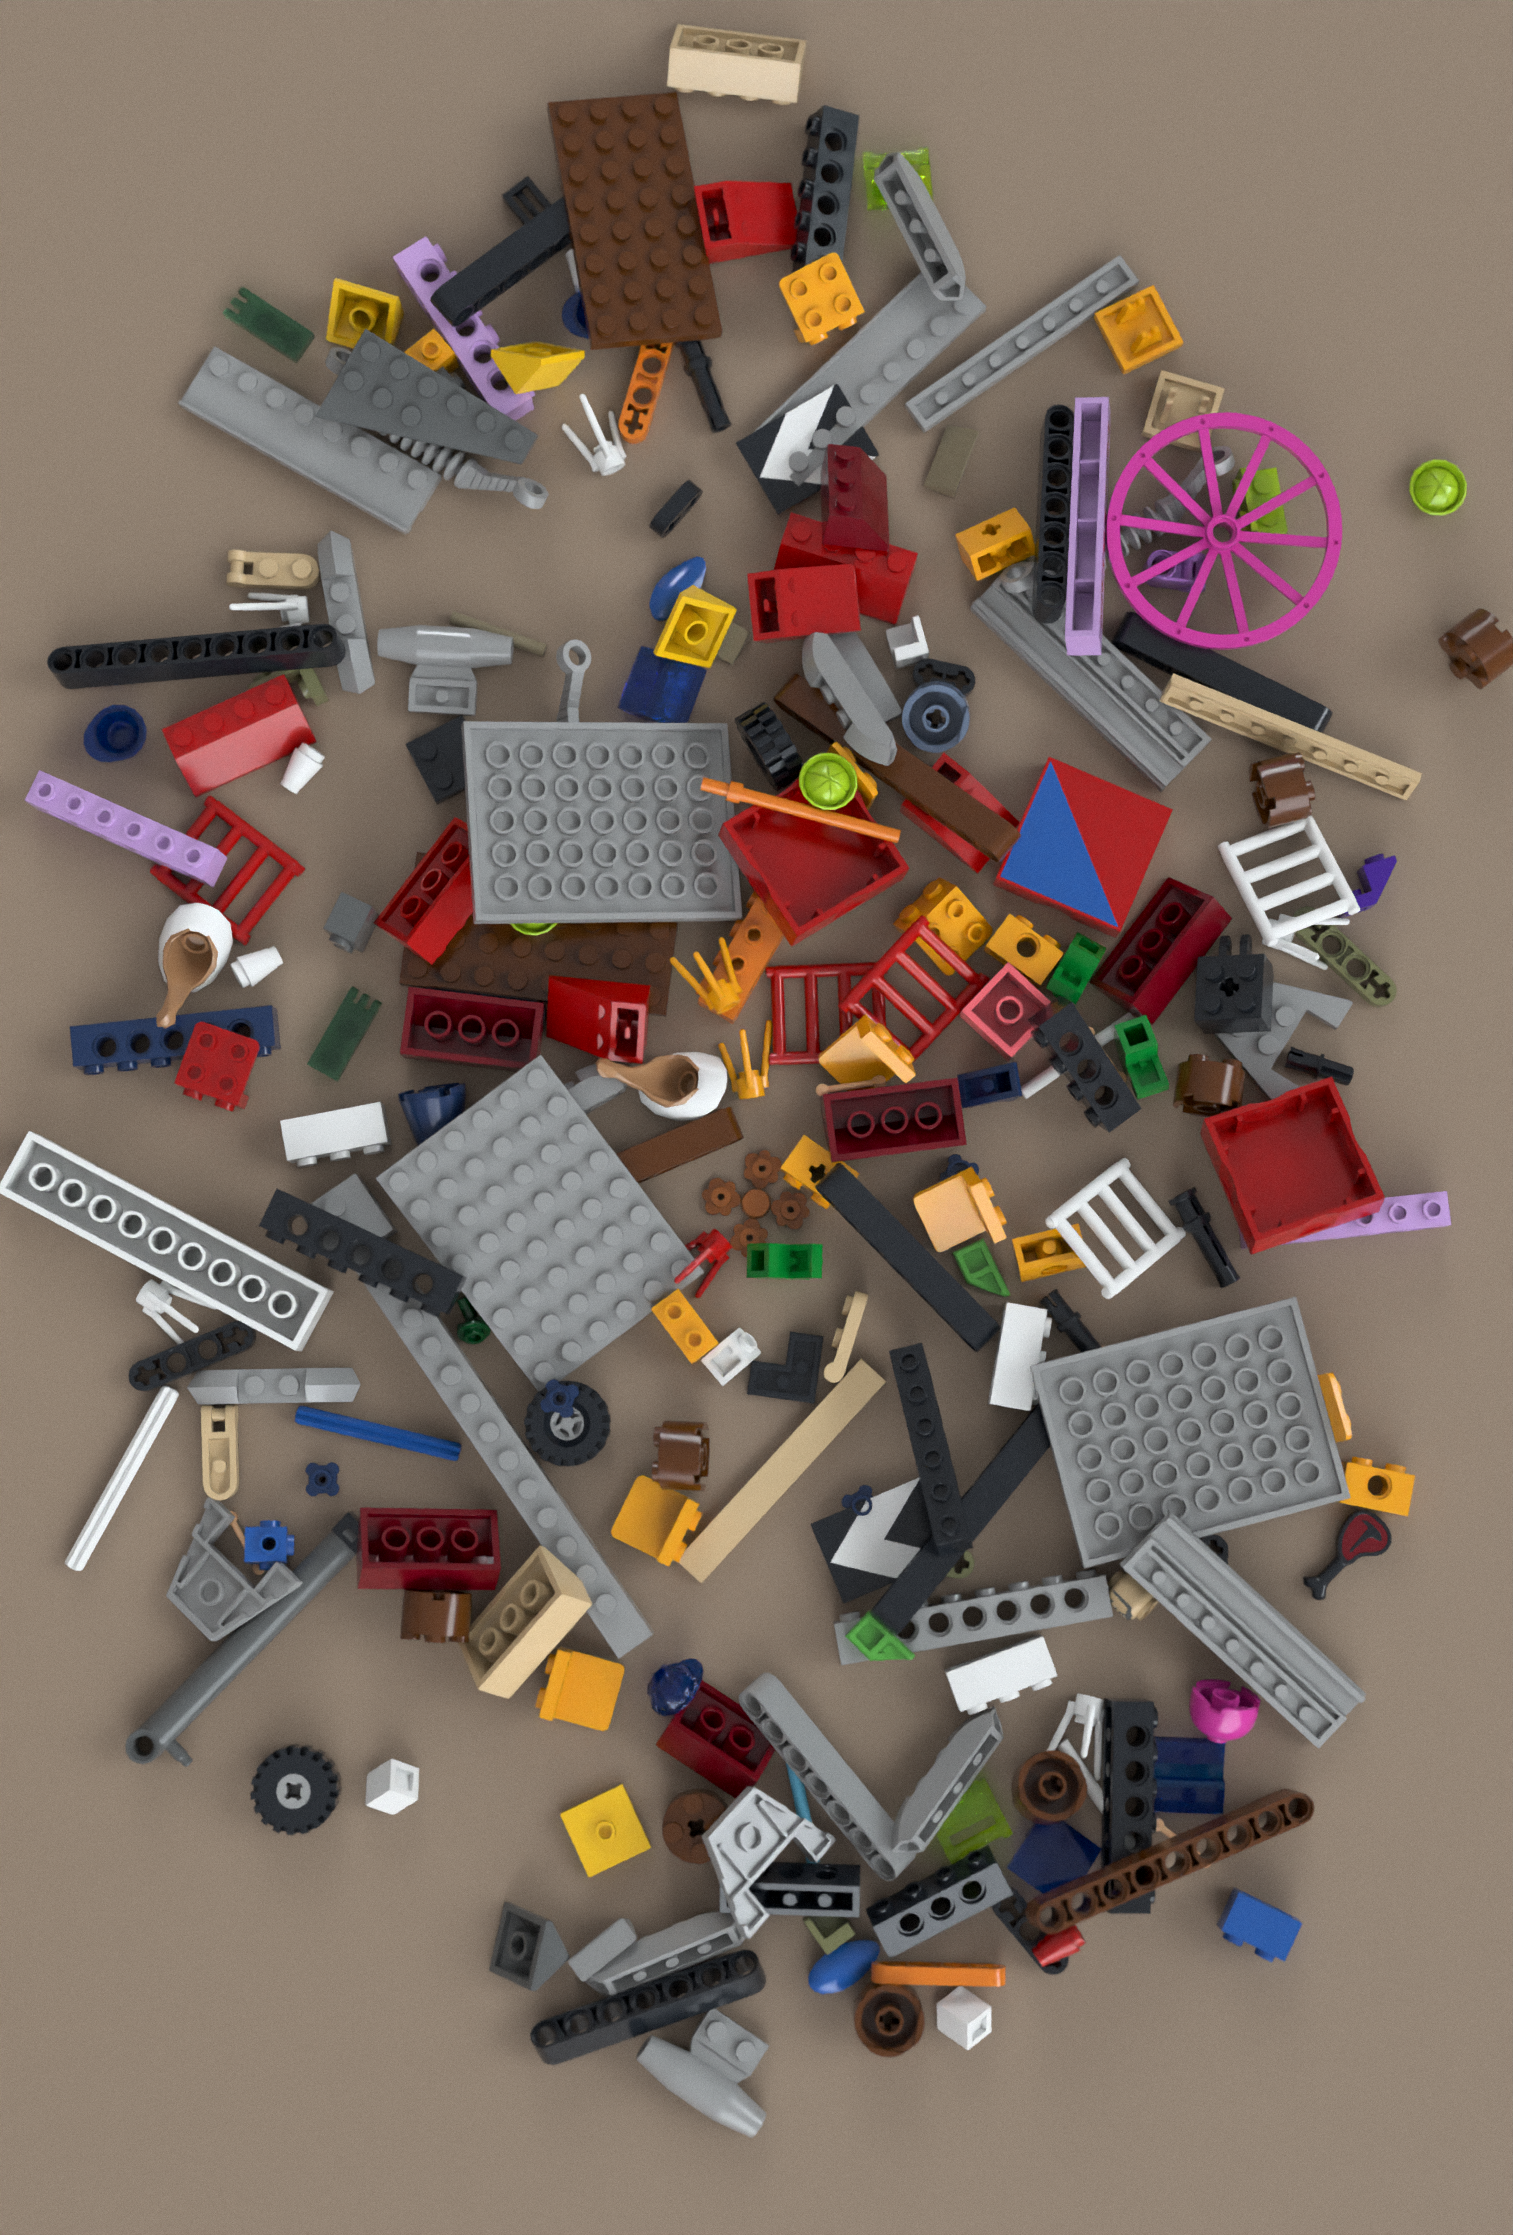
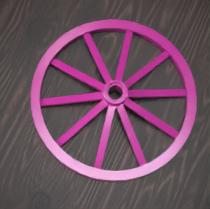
M1222 412L1194 416L1179 421L1153 436L1136 452L1122 471L1114 487L1106 516V550L1114 579L1127 602L1141 618L1162 634L1184 644L1204 649L1230 650L1250 647L1279 636L1293 627L1308 614L1326 591L1334 575L1342 544V515L1339 499L1331 478L1318 457L1305 443L1285 428L1271 421L1242 413ZM1235 429L1260 435L1261 438L1229 507L1225 515H1223L1209 430ZM1198 432L1212 518L1151 458L1171 442ZM1270 441L1277 443L1300 462L1310 477L1235 520L1234 518ZM1144 466L1204 527L1121 514L1128 489L1140 469ZM1316 486L1324 506L1327 529L1326 537L1241 531L1242 528ZM1120 526L1199 537L1202 540L1131 577L1122 553ZM1216 527L1225 528L1229 532V540L1226 542L1216 540L1213 535V529ZM1239 542L1325 548V553L1319 573L1313 585L1303 597ZM1208 549L1177 622L1170 620L1156 610L1138 590L1137 586ZM1231 552L1296 606L1275 622L1249 631ZM1218 554H1220L1238 634H1209L1186 627Z

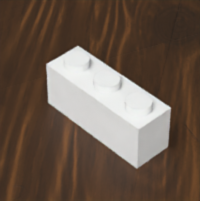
M381 1102L280 1121L287 1161L297 1163L298 1168L318 1164L317 1159L329 1156L331 1161L351 1158L350 1152L363 1150L364 1155L384 1152L383 1146L392 1145L385 1105Z
M1008 1302L1004 1304L988 1404L1031 1411V1405L1038 1404V1397L1029 1366L1043 1363L1046 1359V1351H1041L1043 1337L1049 1338L1052 1318L1046 1317L1047 1309Z
M1041 1634L944 1670L959 1711L967 1710L968 1715L987 1709L986 1702L999 1698L1001 1703L1015 1699L1020 1696L1019 1690L1029 1686L1032 1687L1033 1691L1047 1687L1052 1684L1051 1678L1058 1676Z

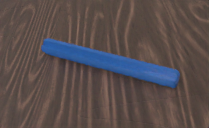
M299 1406L295 1415V1422L297 1424L452 1461L458 1460L461 1452V1444L306 1406Z

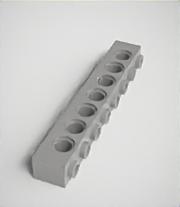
M1096 1569L1075 1572V1579L1063 1581L1062 1575L1042 1578L1043 1584L1029 1587L1028 1581L1008 1584V1591L996 1593L995 1587L974 1590V1597L962 1599L961 1593L941 1596V1603L928 1605L926 1600L911 1619L914 1624L912 1634L908 1637H900L898 1635L896 1637L912 1652H919L1113 1617L1106 1575L1097 1574ZM1071 1588H1078L1082 1593V1600L1076 1607H1068L1064 1601L1065 1593ZM1037 1594H1044L1048 1598V1607L1042 1613L1033 1612L1030 1606L1031 1599ZM1004 1600L1012 1601L1015 1606L1013 1616L1008 1619L999 1618L996 1612L998 1604ZM970 1606L978 1607L981 1611V1619L975 1625L965 1624L962 1618L964 1610ZM860 1612L840 1614V1621L833 1623L841 1665L869 1661L845 1637L862 1618L860 1617ZM937 1612L944 1613L948 1619L947 1626L941 1631L930 1629L928 1623L931 1615Z

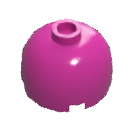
M1205 1679L1198 1681L1196 1688L1193 1686L1191 1692L1189 1713L1194 1725L1199 1731L1207 1735L1206 1737L1210 1741L1215 1743H1226L1227 1741L1236 1740L1247 1735L1253 1728L1261 1702L1258 1696L1243 1686L1241 1687V1692L1229 1689L1228 1687L1231 1685L1229 1681Z

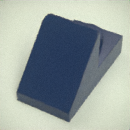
M1017 1062L957 1075L962 1108H973L995 1102H1011L1022 1096Z

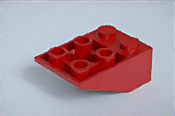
M721 181L694 186V197L702 239L709 264L792 249L793 244L796 242L797 230L794 228V220L797 211L791 183Z
M855 564L777 569L747 574L754 641L774 643L804 639L814 632L835 635L861 631Z
M943 753L931 767L1015 828L1019 825L1020 822L985 787L947 754ZM905 799L901 804L900 813L978 874L990 860L985 854L909 800Z
M549 975L546 1037L603 1059L607 1058L610 1061L643 1064L647 1045L650 985Z

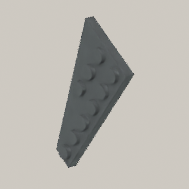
M367 329L361 335L315 416L325 420L520 465L524 463L539 437L536 433Z

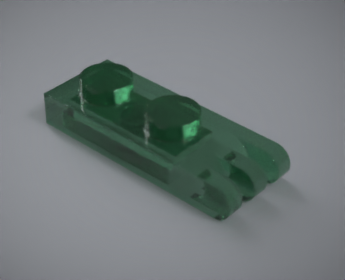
M241 286L238 294L246 299L247 302L244 303L234 297L230 304L238 309L239 313L237 314L231 309L226 308L223 315L297 364L314 340V333Z
M353 986L348 991L307 1063L308 1066L337 1082L382 1005V1002L375 999L369 1010L365 1009L370 1000V996L366 993L362 994L357 1004L353 1001L359 989Z

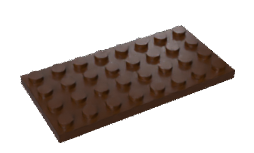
M677 92L548 102V118L566 208L590 349L598 350L721 338L722 327L708 255L706 256L702 239L694 197L695 185Z
M416 853L415 868L427 853ZM472 912L466 920L464 927L455 934L446 946L444 953L436 959L433 965L404 947L399 984L420 988L440 986L529 997L548 1003L549 975L650 985L649 1015L666 1017L673 967L670 958L674 957L678 922L557 923L550 931L536 936L525 935L515 930L511 924H473Z

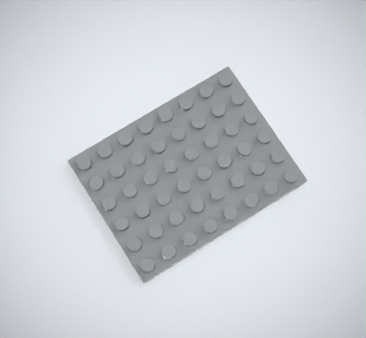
M463 721L461 730L473 924L737 921L742 919L739 867L718 836L722 824L734 817V803L726 801L724 796L700 790L703 777L729 784L732 781L727 723Z
M541 1054L376 1177L377 1181L441 1265L467 1277L461 1291L539 1392L545 1388L548 1381L552 1379L562 1380L650 1314L652 1307L675 1290H682L704 1273V1270L699 1265L679 1284L674 1282L675 1277L694 1260V1257Z
M1296 1297L1029 1366L1083 1568L1127 1557L1167 1515L1168 1511L1172 1512L1198 1538L1351 1498Z

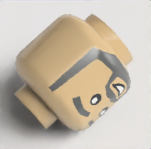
M1119 1570L1107 1583L1111 1588L1109 1590L1111 1606L1127 1620L1137 1618L1141 1621L1158 1603V1600L1128 1572L1124 1573L1122 1570Z

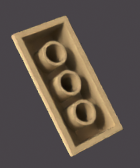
M678 24L670 46L667 87H675L677 91L684 93L693 92L694 90L707 91L709 95L722 97L727 94L739 95L741 99L747 101H755L759 98L771 99L772 102L779 105H788L791 102L797 103L801 86L806 40Z
M539 1546L470 1625L469 1642H458L478 1690L509 1699L592 1605L582 1581L543 1546Z

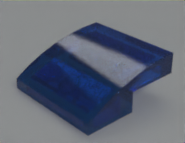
M640 646L617 708L646 721L688 723L707 670L697 665L656 656L653 653L654 649Z
M1155 1736L1154 1742L1157 1744L1158 1758L1153 1768V1777H1155L1157 1782V1795L1153 1798L1154 1812L1223 1814L1225 1743H1215L1208 1738Z
M1064 1821L1053 1825L1033 1823L1025 1835V1840L1006 1867L1043 1894L1087 1875L1101 1848Z

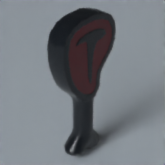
M1358 1509L1352 1512L1338 1531L1335 1558L1320 1574L1313 1577H1303V1584L1312 1589V1597L1315 1600L1325 1599L1328 1584L1346 1566L1353 1564L1358 1558L1378 1556L1387 1551L1392 1541L1389 1528L1378 1516L1366 1509Z

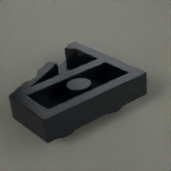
M463 715L405 744L437 805L465 791L461 725L465 721Z

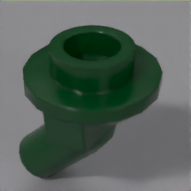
M466 1296L457 1299L456 1301L465 1319L464 1322L457 1325L458 1338L468 1344L483 1342L490 1335L491 1329L483 1318L477 1315L475 1308Z

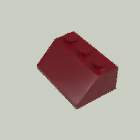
M827 444L820 472L822 544L889 551L887 477L885 473L860 447Z
M699 1677L655 1744V1746L735 1799L747 1786H755L775 1752V1748L745 1713L741 1705Z

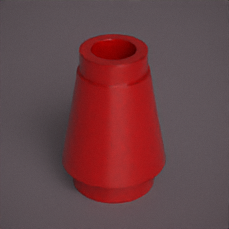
M1073 1925L1057 1933H1048L1032 1951L1042 1967H1045L1048 1964L1080 1952L1079 1947L1084 1945L1086 1941L1077 1926Z

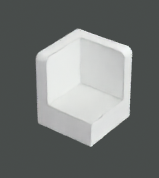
M919 615L912 617L910 624L886 631L895 669L917 664L920 660L928 659L929 650Z
M390 1759L368 1773L365 1805L394 1815L417 1801L419 1768Z
M959 1986L937 2003V2028L963 2048L969 2050L991 2033V2006L964 1987Z

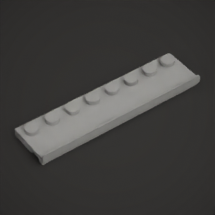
M921 272L755 431L838 383L851 407L844 406L837 411V424L830 432L826 429H819L813 434L812 442L815 448L808 456L803 452H794L790 456L789 467L794 472L789 477L797 486H800L823 464L827 444L843 445L860 427L867 425L985 312L986 305L966 286L964 288L963 300H939L932 293Z
M215 346L184 397L178 402L179 406L405 535L409 534L420 511H423L442 480L439 473L434 472L432 469L358 427L315 417L321 406Z
M1000 575L973 602L970 610L1155 788L1162 792L1212 739L1182 710L1160 702L1162 691L1103 635L1101 655L1067 656L1065 642L1066 601L1061 617L1056 622L1050 624L1041 623L1035 619L1032 613L1033 586L1020 593H1008L1003 586ZM1043 600L1047 604H1055L1050 600Z
M1168 1511L1167 1515L1120 1563L1126 1572L1318 1749L1347 1719L1345 1716L1359 1702L1362 1704L1366 1699L1364 1697L1366 1693L1172 1512Z

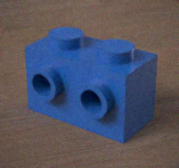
M1234 1887L1216 1925L1224 1931L1222 1937L1240 1947L1243 1942H1246L1256 1947L1254 1951L1256 1955L1270 1962H1273L1275 1957L1285 1962L1303 1923L1298 1918Z

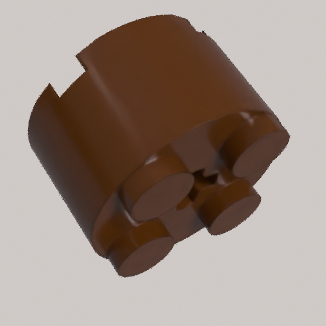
M1478 608L1438 639V642L1452 661L1449 664L1451 672L1460 680L1466 677L1481 690L1513 665V637L1507 629L1501 633L1494 625L1499 620L1493 614Z
M1300 752L1289 753L1250 764V782L1256 781V792H1252L1253 801L1263 825L1267 824V828L1303 820L1312 816L1310 801L1315 800V790L1310 780L1305 781L1303 774L1305 765Z
M1190 1054L1188 1061L1181 1062L1177 1066L1173 1107L1177 1109L1179 1105H1183L1184 1113L1201 1117H1211L1221 1112L1241 1107L1245 1082V1071L1242 1069V1062L1234 1059H1224L1222 1062L1209 1061V1057L1206 1055Z
M664 1421L662 1427H655L653 1442L654 1447H659L658 1461H653L652 1481L660 1483L661 1489L705 1490L706 1485L700 1484L701 1477H708L710 1439L703 1438L702 1430H709L707 1422Z
M405 1589L400 1639L420 1640L421 1635H424L425 1642L446 1643V1636H449L450 1642L468 1643L470 1637L472 1594L449 1590Z
M1057 1750L1044 1751L1033 1755L1018 1767L1013 1776L1011 1785L1013 1805L1026 1819L1040 1825L1057 1824L1071 1817L1081 1808L1087 1795V1782L1080 1765L1070 1755ZM1047 1781L1052 1782L1051 1788L1055 1790L1050 1795L1046 1794V1788L1042 1786Z
M691 1789L678 1794L670 1802L663 1819L662 1836L673 1855L682 1861L692 1864H705L711 1861L702 1836L728 1808L722 1797L708 1789ZM699 1819H703L705 1831L698 1830L696 1833L692 1832V1824L689 1821L697 1822Z
M871 1981L866 1984L856 1998L853 2010L855 2030L861 2042L870 2052L882 2057H898L910 2050L921 2039L925 2025L924 2012L916 1991L909 1985L879 1984ZM887 2011H893L894 2017H896L890 2020V2024H885L881 2016L886 2015Z

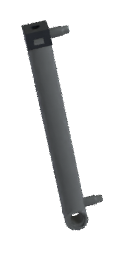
M353 1511L348 1512L292 1571L303 1582L301 1586L236 1628L135 1732L130 1734L125 1748L128 1757L132 1761L139 1764L150 1763L160 1757L166 1750L184 1767L192 1763L193 1759L175 1739L357 1554L359 1517ZM141 1736H147L152 1740L154 1747L150 1754L144 1753L139 1748Z

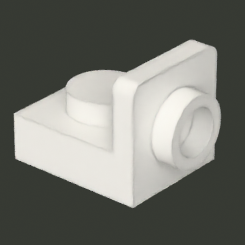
M738 1328L701 1361L720 1384L724 1386L758 1357L761 1351L758 1349L755 1339L749 1333Z

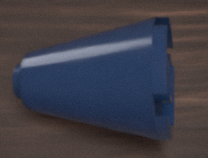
M465 1083L426 1086L424 1089L418 1090V1093H414V1089L398 1093L400 1105L417 1146L465 1111Z

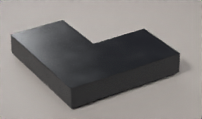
M790 1331L786 1365L752 1361L747 1394L814 1404L824 1336Z

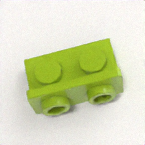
M1247 467L1240 468L1235 479L1232 480L1233 496ZM1276 467L1256 471L1240 505L1241 511H1238V519L1281 494ZM1283 505L1242 528L1241 531L1286 534L1288 529Z

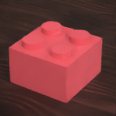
M1008 962L970 1001L959 1016L1009 1062L1032 1038L1031 1032L1034 1028L1028 1019L1050 1004L1051 1001Z

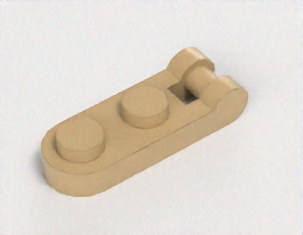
M243 550L228 551V563H231L230 573H227L226 585L231 587L306 590L316 586L320 580V567L310 555L246 552ZM244 565H253V575L243 574Z
M855 1291L854 1297L849 1295L846 1297L841 1313L847 1316L844 1329L838 1327L836 1329L831 1347L836 1348L837 1352L834 1361L829 1363L823 1372L824 1378L830 1383L839 1382L845 1374L869 1294Z
M226 1404L225 1408H214L213 1405H202L203 1487L206 1494L214 1500L221 1501L231 1498L239 1487V1414L237 1404ZM225 1421V1432H214V1422Z

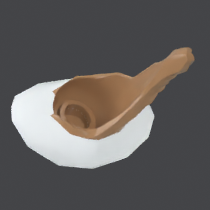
M201 903L180 905L165 922L159 938L158 964L163 979L167 983L168 994L162 1009L156 1015L158 1027L167 1028L174 1025L177 1011L182 1007L191 992H198L212 983L227 963L233 944L231 924L219 910Z
M677 1052L672 1055L659 1056L644 1065L636 1067L617 1064L607 1058L598 1059L595 1062L596 1070L603 1078H616L618 1081L637 1089L641 1102L652 1112L676 1121L697 1120L717 1108L726 1090L727 1069L720 1057L702 1052Z

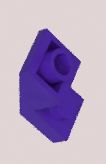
M1382 853L1364 860L1365 865L1357 871L1364 894H1362L1360 889L1352 891L1360 907L1358 913L1369 910L1377 904L1397 863L1395 855L1385 858ZM1348 912L1337 915L1338 918L1351 916Z

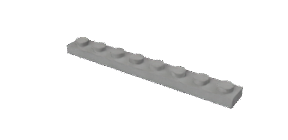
M1120 255L907 401L905 403L906 410L922 432H927L1092 318L1096 312L1106 308L1138 286L1139 280Z

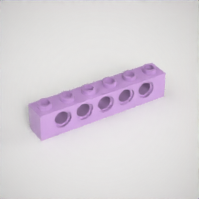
M425 236L393 256L397 271L439 335L455 352L459 366L481 400L515 421L534 409L532 397L535 396L534 391L515 394L510 385L504 390L494 389V384L497 381L506 380L492 358L487 363L476 361L480 354L488 353L491 355V349L499 348L497 343L500 342L493 327L490 324L485 326L479 318L482 315V311H478L459 326L452 327L430 302L433 293L457 274L455 270L450 273L444 263L447 262V258L438 244L432 246ZM430 273L439 275V278L434 282L424 281L425 276ZM469 326L475 329L469 336L458 334L463 327Z
M40 770L25 798L26 802L39 811L212 888L227 860L223 853L210 845Z
M1447 1191L1387 1197L1377 1213L1282 1245L1446 1227L1451 1225ZM1239 1228L1241 1249H1248Z

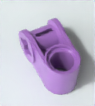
M1167 550L1153 552L1145 562L1142 572L1152 567L1153 563H1159L1178 552ZM1198 553L1170 568L1166 574H1159L1145 583L1152 587L1175 589L1189 593L1206 555ZM1204 584V587L1201 592L1205 591L1206 584Z

